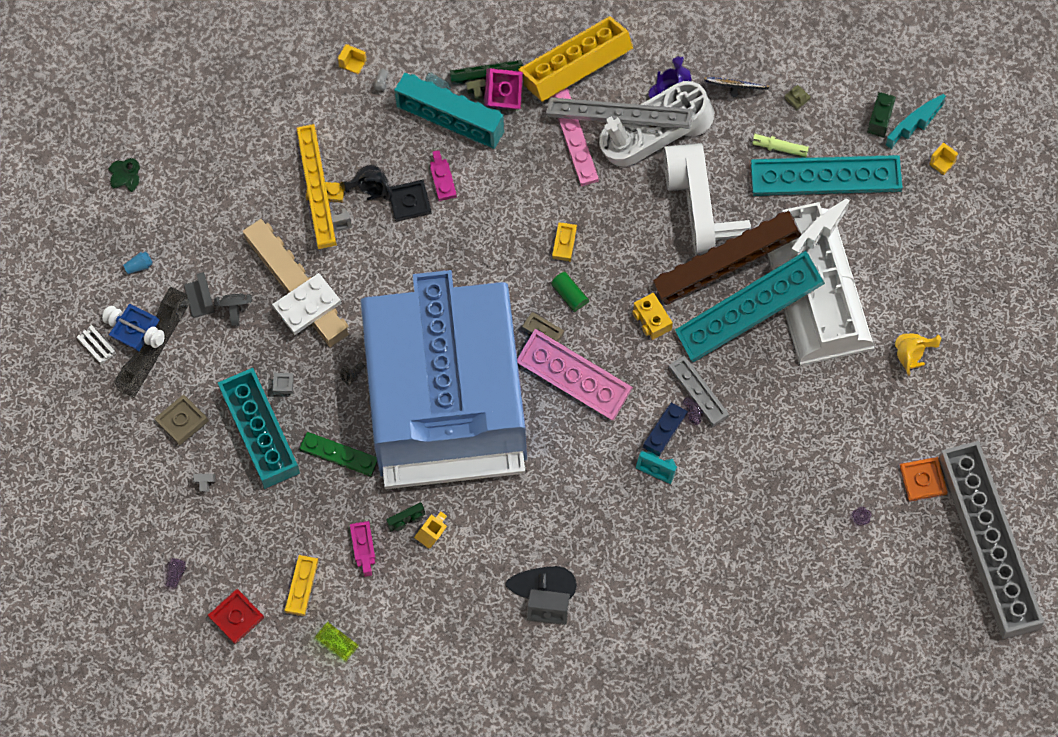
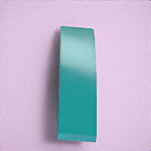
M942 94L926 102L908 115L887 137L885 146L892 149L901 136L908 140L917 127L925 130L944 105L946 95Z

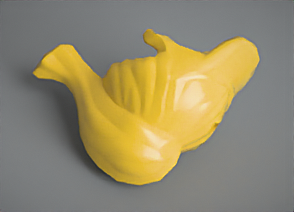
M913 333L901 334L897 337L895 341V347L898 349L897 357L908 376L911 375L910 369L925 365L924 362L918 363V361L923 356L926 347L937 348L940 346L941 336L939 334L932 339Z

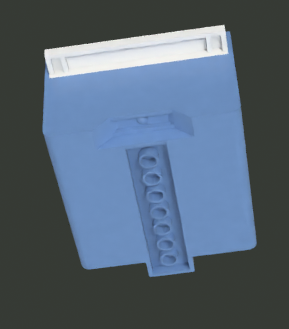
M446 270L413 274L414 292L362 298L360 303L374 447L380 476H384L385 489L525 474L524 460H527L526 429L508 284L499 282L453 288L452 271Z

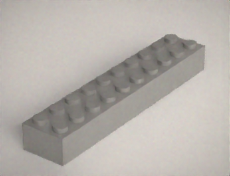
M976 441L941 450L939 462L1002 640L1041 630L1044 620L980 442Z

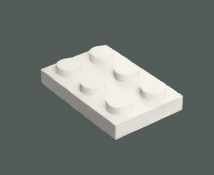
M318 273L273 303L272 306L293 334L296 335L340 305L341 300Z

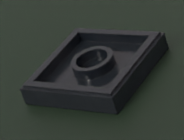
M424 179L390 187L392 192L390 201L395 222L432 214Z

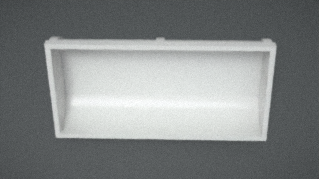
M818 202L785 209L782 212L790 211L801 234H803L816 219L829 209H822ZM836 226L829 238L822 235L813 249L806 246L803 252H808L825 284L784 308L800 366L874 350L873 339L869 332L838 227ZM799 238L767 254L772 271L793 259L790 257L791 249Z

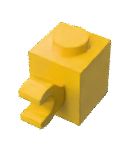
M441 511L436 517L430 515L414 538L430 549L447 527L442 523L447 516Z

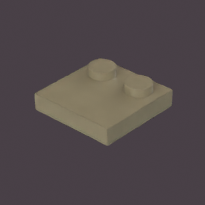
M184 394L154 418L156 423L179 446L209 421Z

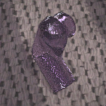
M686 397L683 400V405L688 408L689 421L693 425H698L701 423V408L690 397Z

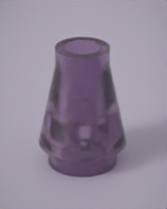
M171 558L167 566L166 586L177 589L178 583L187 568L185 567V561Z

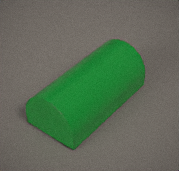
M566 272L558 274L552 280L551 286L574 313L589 303L588 297Z

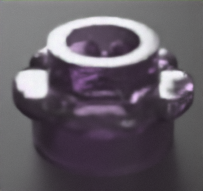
M858 507L857 510L853 511L852 517L856 524L867 525L872 514L865 507Z

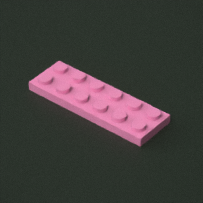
M537 329L533 331L517 359V362L523 367L611 420L615 419L633 389L629 384Z

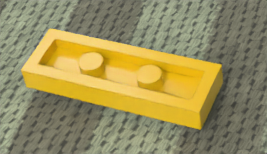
M298 556L285 613L305 616L319 562L318 558Z

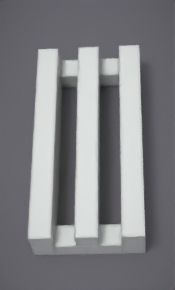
M92 325L87 331H83L82 335L79 334L77 336V339L100 365L116 354L115 350ZM93 333L110 353L107 354L90 334ZM87 337L90 340V342L99 350V352L104 356L102 359L84 340V338Z

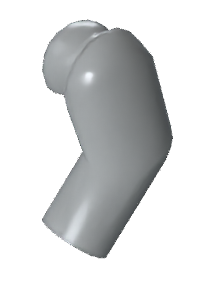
M380 69L374 82V89L377 91H384L387 87L385 80L389 73L384 69Z

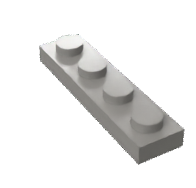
M685 355L669 365V370L712 427L729 417V413Z

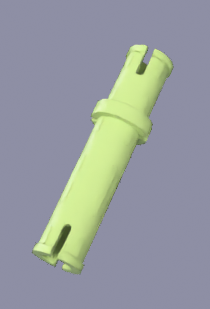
M756 133L754 139L757 140H753L752 145L768 148L769 151L773 149L806 158L809 146L775 139L774 136L770 138Z

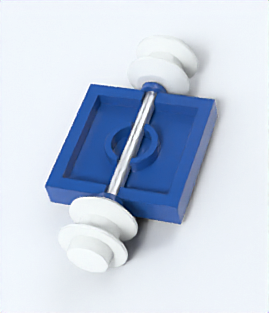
M130 303L124 312L116 309L114 306H109L103 311V322L113 327L109 333V336L138 352L144 343L151 345L153 348L163 344L164 332L156 328L160 321L156 316Z

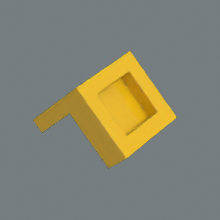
M347 44L338 57L339 67L355 74L360 73L367 61L364 51Z
M942 143L932 154L929 165L942 175H945L955 164L958 153L945 143Z

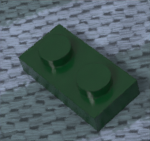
M420 502L387 518L386 523L390 532L394 530L400 531L405 528L406 524L412 521L413 523L420 521L426 515L425 508Z

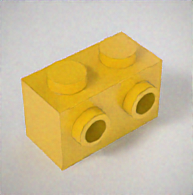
M654 292L634 302L633 316L643 324L642 329L646 336L650 335L651 339L654 340L672 330L673 322Z

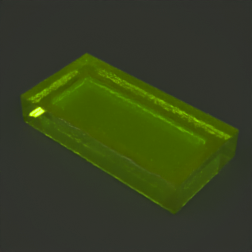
M328 621L315 636V639L346 662L359 647L357 643Z

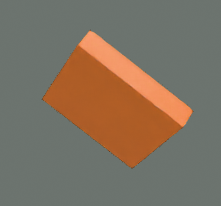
M938 457L900 464L899 467L909 502L948 494Z

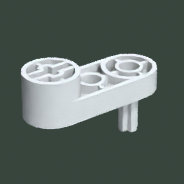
M683 81L641 105L693 109L694 114L690 129L661 126L650 128L649 125L621 123L619 118L613 119L611 116L606 119L608 124L604 125L605 127L600 134L599 144L603 154L610 163L616 166L627 167L639 162L683 135L695 137L703 134L714 121V110L705 90L699 84L692 81Z
M702 143L664 146V169L668 191L686 189L695 256L703 255L712 247H716L715 240L736 238L742 235L744 231L751 229L749 220L714 223Z

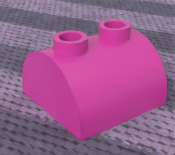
M486 69L484 106L496 109H521L523 72Z

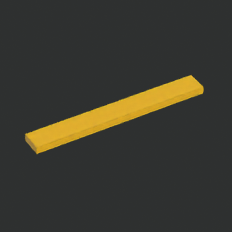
M315 125L297 127L318 249L337 246Z

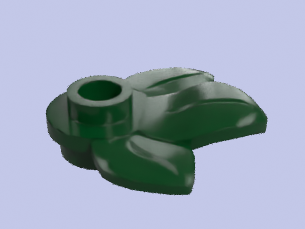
M136 159L118 160L109 166L108 170L113 173L110 179L112 188L126 185L130 192L137 188L140 182L138 175L140 164ZM132 164L133 167L128 170V166Z

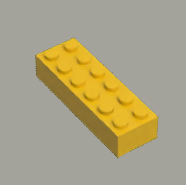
M609 16L519 68V72H523L522 81L524 86L542 102L619 56L626 54L633 49L629 32Z

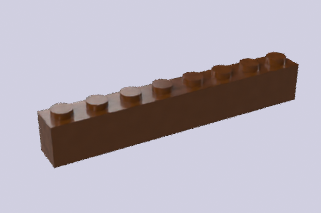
M790 211L781 212L775 218L763 221L759 226L744 231L742 235L730 238L718 247H712L707 253L695 256L685 264L677 265L670 272L660 274L653 281L661 299L668 305L801 237L802 234Z

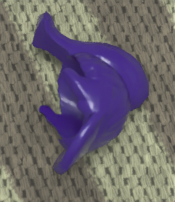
M677 56L673 58L674 69H666L662 74L658 71L656 84L648 91L650 99L675 84L683 81H692L690 71L682 66L684 57Z

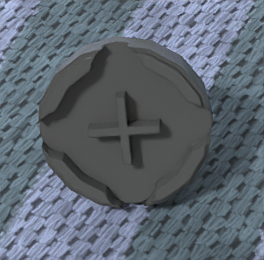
M243 293L223 296L221 300H219V297H215V306H229L231 325L240 326L238 305L251 303L252 295L247 294L245 297Z

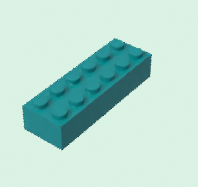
M404 72L394 89L396 106L494 150L504 134V116L501 112L495 109L491 110L482 103L470 101L463 95H456L447 88L442 89L433 82L421 80L414 74Z
M254 368L218 382L220 392L264 489L300 474L298 464Z

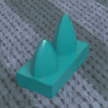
M641 451L636 469L671 484L677 466L673 458L662 460L650 451Z

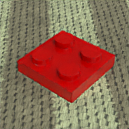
M238 589L208 614L212 622L234 644L238 643L265 618Z

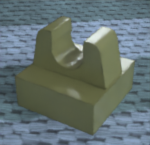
M480 79L466 82L467 93H473L475 101L482 99L481 91L485 90V80Z
M799 85L792 88L784 97L796 110L801 108L811 98Z

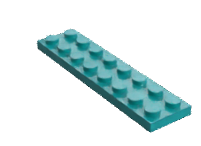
M900 155L751 159L753 196L902 192L903 189Z
M804 251L676 328L675 331L690 360L694 363L821 287L825 282L808 252Z

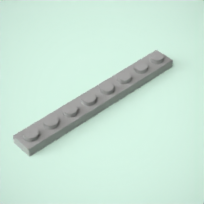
M550 97L546 114L548 117L602 122H607L606 119L612 116L613 119L619 118L621 123L690 129L694 112L693 109Z

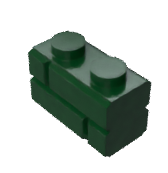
M878 92L867 133L885 138L896 100L895 96Z

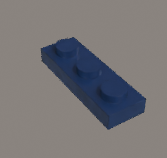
M671 402L644 442L643 448L660 457L684 421L688 411Z

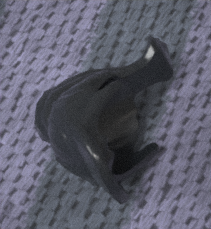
M366 165L356 173L351 181H341L339 183L345 192H349L352 188L358 186L362 192L372 195L367 200L383 197L389 201L392 198V192L386 175L375 165Z

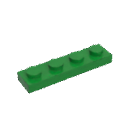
M310 432L306 433L300 446V451L371 477L378 463L376 456Z

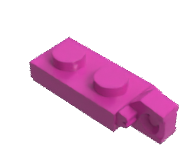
M440 150L433 151L434 162H430V169L438 200L443 201L456 198L457 194L449 163H447V159L442 160Z
M365 521L350 524L357 566L363 567L364 577L372 576L371 565L375 564L376 559L370 523Z

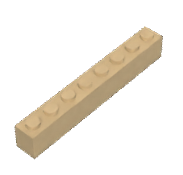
M260 219L243 230L244 238L284 290L290 293L311 277L307 278L304 274L306 272L300 263L296 264L292 252L285 250L281 238L274 236V231L270 224H265ZM336 308L312 323L329 347H332L348 336L347 328L349 326L343 318L340 319L337 316Z

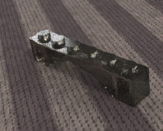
M172 287L168 289L156 315L160 320L156 328L164 332V342L157 348L144 343L141 350L137 351L122 367L114 383L118 391L135 398L190 304L186 293Z

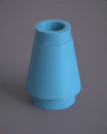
M147 251L138 253L123 264L129 275L149 269L153 262Z

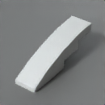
M844 199L816 219L792 247L790 257L794 258L801 254L806 246L813 249L822 235L829 238L847 211L849 200Z

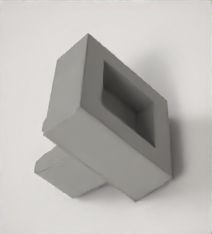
M342 208V214L336 215L335 211L331 212L334 232L352 228L349 212L345 208Z
M274 373V394H293V373Z
M193 474V482H199L200 492H209L210 482H216V474Z

